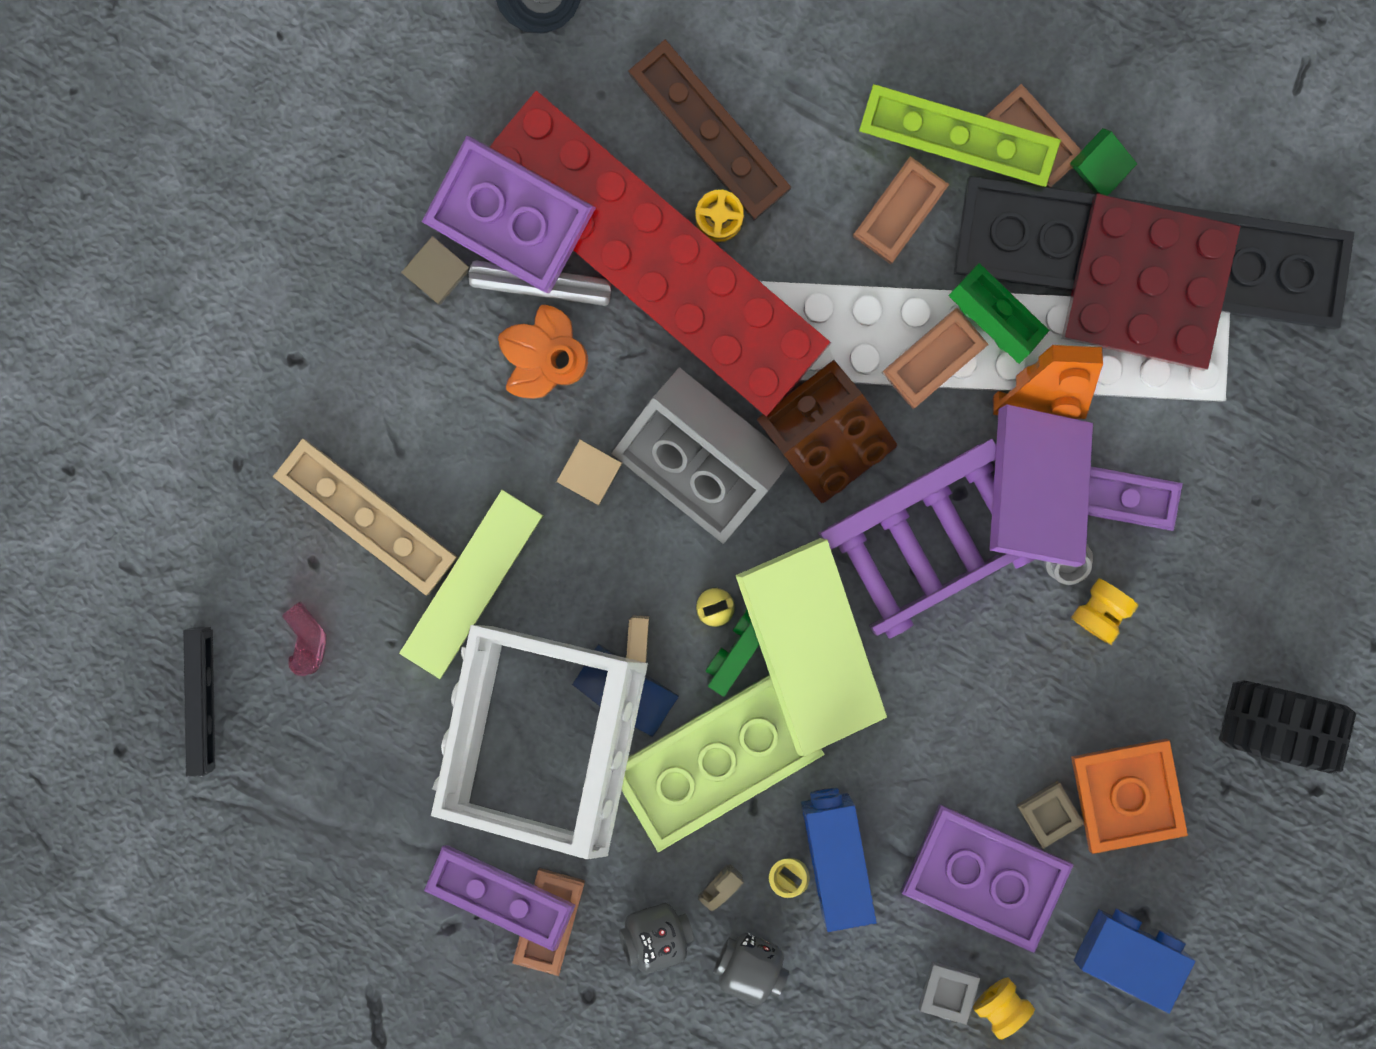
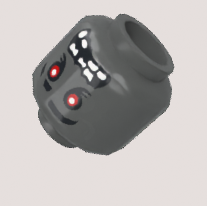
M667 903L631 913L626 918L625 928L619 930L621 945L629 966L637 965L646 974L684 962L687 957L686 944L694 942L693 931L687 915L678 916L673 907Z
M743 933L736 940L730 937L727 939L719 954L713 973L719 976V986L722 991L751 1005L758 1006L764 1003L770 994L779 997L788 979L789 970L782 967L784 954L781 948L750 933Z

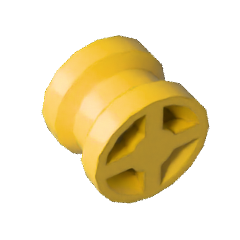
M723 189L712 190L698 201L695 210L696 226L713 242H726L734 238L741 229L744 218L743 206L739 198L732 192Z
M1009 977L1003 978L989 987L973 1006V1010L979 1017L987 1018L992 1023L991 1030L998 1039L1007 1038L1019 1030L1035 1011L1034 1006L1028 999H1021L1016 994V985Z

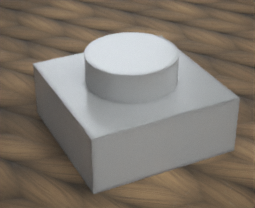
M932 961L918 1006L919 1010L967 1025L980 982L979 975Z

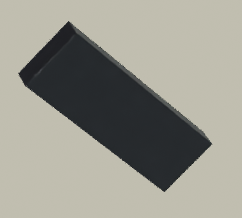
M193 627L183 630L186 777L205 776L215 769L213 630H211V627Z

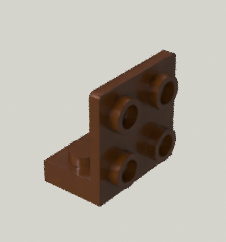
M835 360L782 399L767 417L763 414L757 419L820 503H825L835 494L843 491L848 484L873 465L882 461L887 454L897 447L896 441L869 402Z

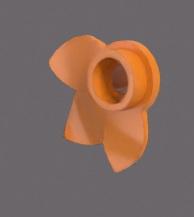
M541 305L536 313L534 325H513L506 328L498 336L502 353L510 363L516 366L506 385V390L515 396L530 399L542 398L557 384H573L580 380L586 372L588 366L587 351L579 341L573 339L572 323L569 317L555 307ZM562 352H567L569 362L564 368L559 369L556 365L557 356Z

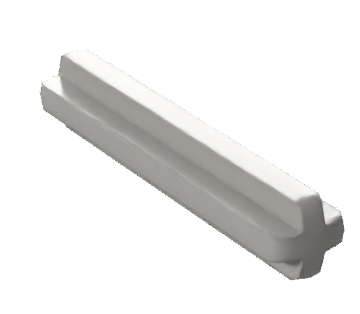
M472 261L469 270V284L475 288L602 306L608 305L611 298L612 283L605 278L561 272L551 293H544L492 262Z

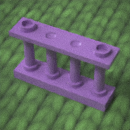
M993 439L976 445L818 532L821 538L828 540L831 550L838 546L842 554L847 552L882 616L881 619L869 625L876 636L885 632L888 639L895 637L914 625L911 617L1011 562L1017 569L1035 560L999 553L984 561L949 498L952 492L948 485L965 476L969 484L975 483L992 514L994 477L991 472L995 469L991 462L996 459V444ZM921 500L924 501L926 507L932 506L967 569L966 572L943 585L906 521L910 517L906 508ZM879 523L884 530H890L924 592L923 596L901 608L898 607L863 543L867 540L863 532Z

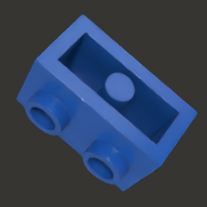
M1116 908L1113 915L1098 909L1073 961L1082 971L1170 1014L1196 962L1183 951L1186 943L1162 930H1159L1156 937L1140 930L1143 922Z

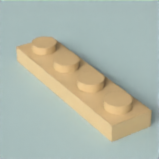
M302 438L273 476L426 596L431 593L458 558L306 439Z

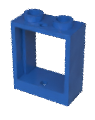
M838 788L813 791L810 793L811 800L801 801L821 914L827 932L876 924L855 804L848 793L839 794Z

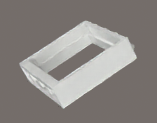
M471 625L467 645L461 649L463 664L460 678L451 696L453 712L449 729L444 734L442 740L443 760L439 777L435 780L432 790H436L431 816L584 859L608 856L648 663L494 626ZM502 645L608 671L574 832L469 803Z

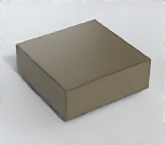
M432 236L401 273L440 305L469 272L470 267Z
M1058 781L1016 805L1043 849L1084 825V822Z

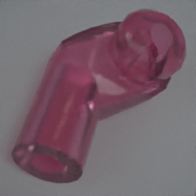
M299 602L284 613L282 618L297 635L294 654L288 659L289 668L297 676H306L315 673L322 665L327 636L302 602Z

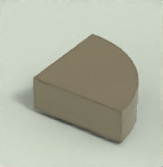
M731 864L729 866L726 865L698 895V900L710 911H714L744 883L743 875Z

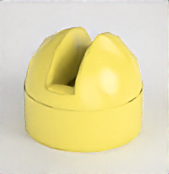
M710 588L699 596L696 603V611L703 623L708 626L719 627L731 620L735 611V604L727 591L720 588ZM726 600L727 609L708 616L705 615L704 607Z
M786 858L776 862L769 873V883L772 890L784 898H793L802 894L807 889L810 881L806 865L795 858ZM784 867L802 880L800 886L781 873Z

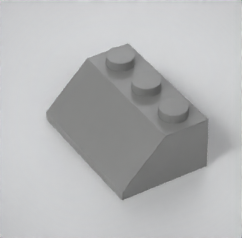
M680 367L653 396L611 453L722 544L733 534L790 464L773 442Z

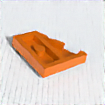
M1052 345L1038 357V361L1035 364L1027 366L1016 376V387L1008 394L1001 391L994 394L993 415H998L999 408L1008 404L1072 419H1086L1103 366L1102 347Z

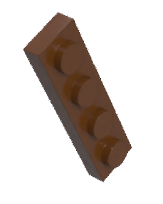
M666 39L628 70L631 78L724 187L739 198L743 209L753 221L791 190L788 182Z

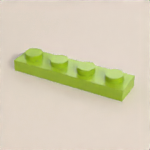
M876 84L872 86L859 129L860 132L1043 187L1047 186L1061 139Z

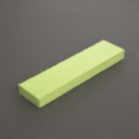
M501 490L399 654L441 679L467 639L470 626L477 623L544 515L506 491Z

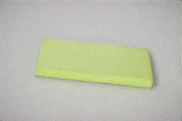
M819 538L735 575L797 754L805 757L887 718L827 539Z
M770 674L630 755L627 761L622 792L656 850L660 852L825 754L822 749L805 757L797 754Z

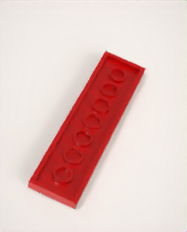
M537 90L489 146L596 207L573 251L766 417L788 395L830 346L831 342Z

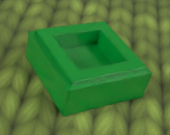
M1102 128L1070 162V165L1094 194L1108 196L1132 171L1137 162L1112 131Z

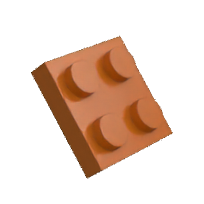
M1155 740L1071 757L1088 848L1092 854L1188 836L1170 740Z

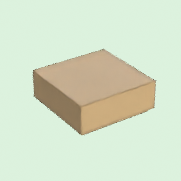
M579 440L556 482L600 505L623 463Z
M633 615L629 619L626 658L646 663L650 616Z

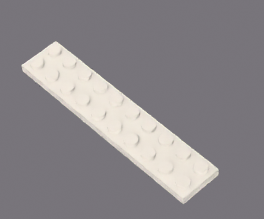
M760 281L831 342L830 346L800 379V381L805 382L835 360L854 384L893 386L881 372L955 308L960 310L959 306L948 296L952 290ZM1011 293L1050 331L1036 348L1018 364L1008 353L1002 351L995 341L973 319L967 317L961 311L989 345L939 388L1011 391L1016 387V376L1027 366L1035 364L1038 361V357L1052 345L1096 346L1061 339L1071 296ZM1221 312L1208 370L1202 371L1102 348L1103 366L1094 396L1226 401L1230 313Z

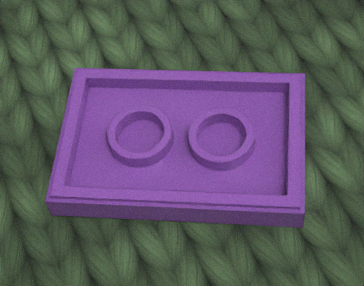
M466 136L422 222L544 293H551L596 207L475 138Z
M1008 404L999 408L990 551L1073 567L1085 564L1093 423Z
M939 804L902 886L901 893L1034 953L1073 868V864Z

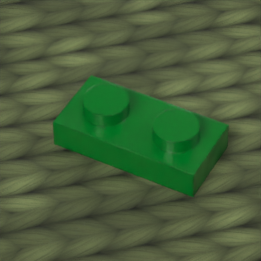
M980 263L948 295L967 317L973 319L995 341L996 345L1002 351L1008 353L1018 364L1036 348L1050 331Z
M747 609L732 630L739 637L729 652L721 647L705 670L712 675L708 681V687L725 697L759 646Z

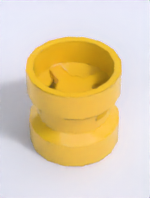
M1098 578L1090 589L1091 598L1086 605L1078 606L1071 619L1102 641L1112 645L1120 633L1118 627L1124 618H1130L1139 605L1113 585Z

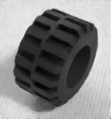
M1243 680L1233 682L1219 740L1229 748L1332 774L1343 771L1357 713L1346 705Z

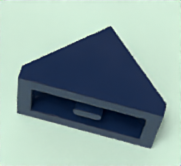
M600 644L595 648V651L615 655ZM584 665L572 685L597 705L601 706L608 671ZM645 675L635 728L653 737L679 695L648 675Z

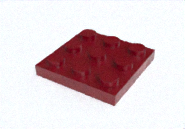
M1096 194L1093 197L1061 339L1202 371L1208 370L1241 226Z

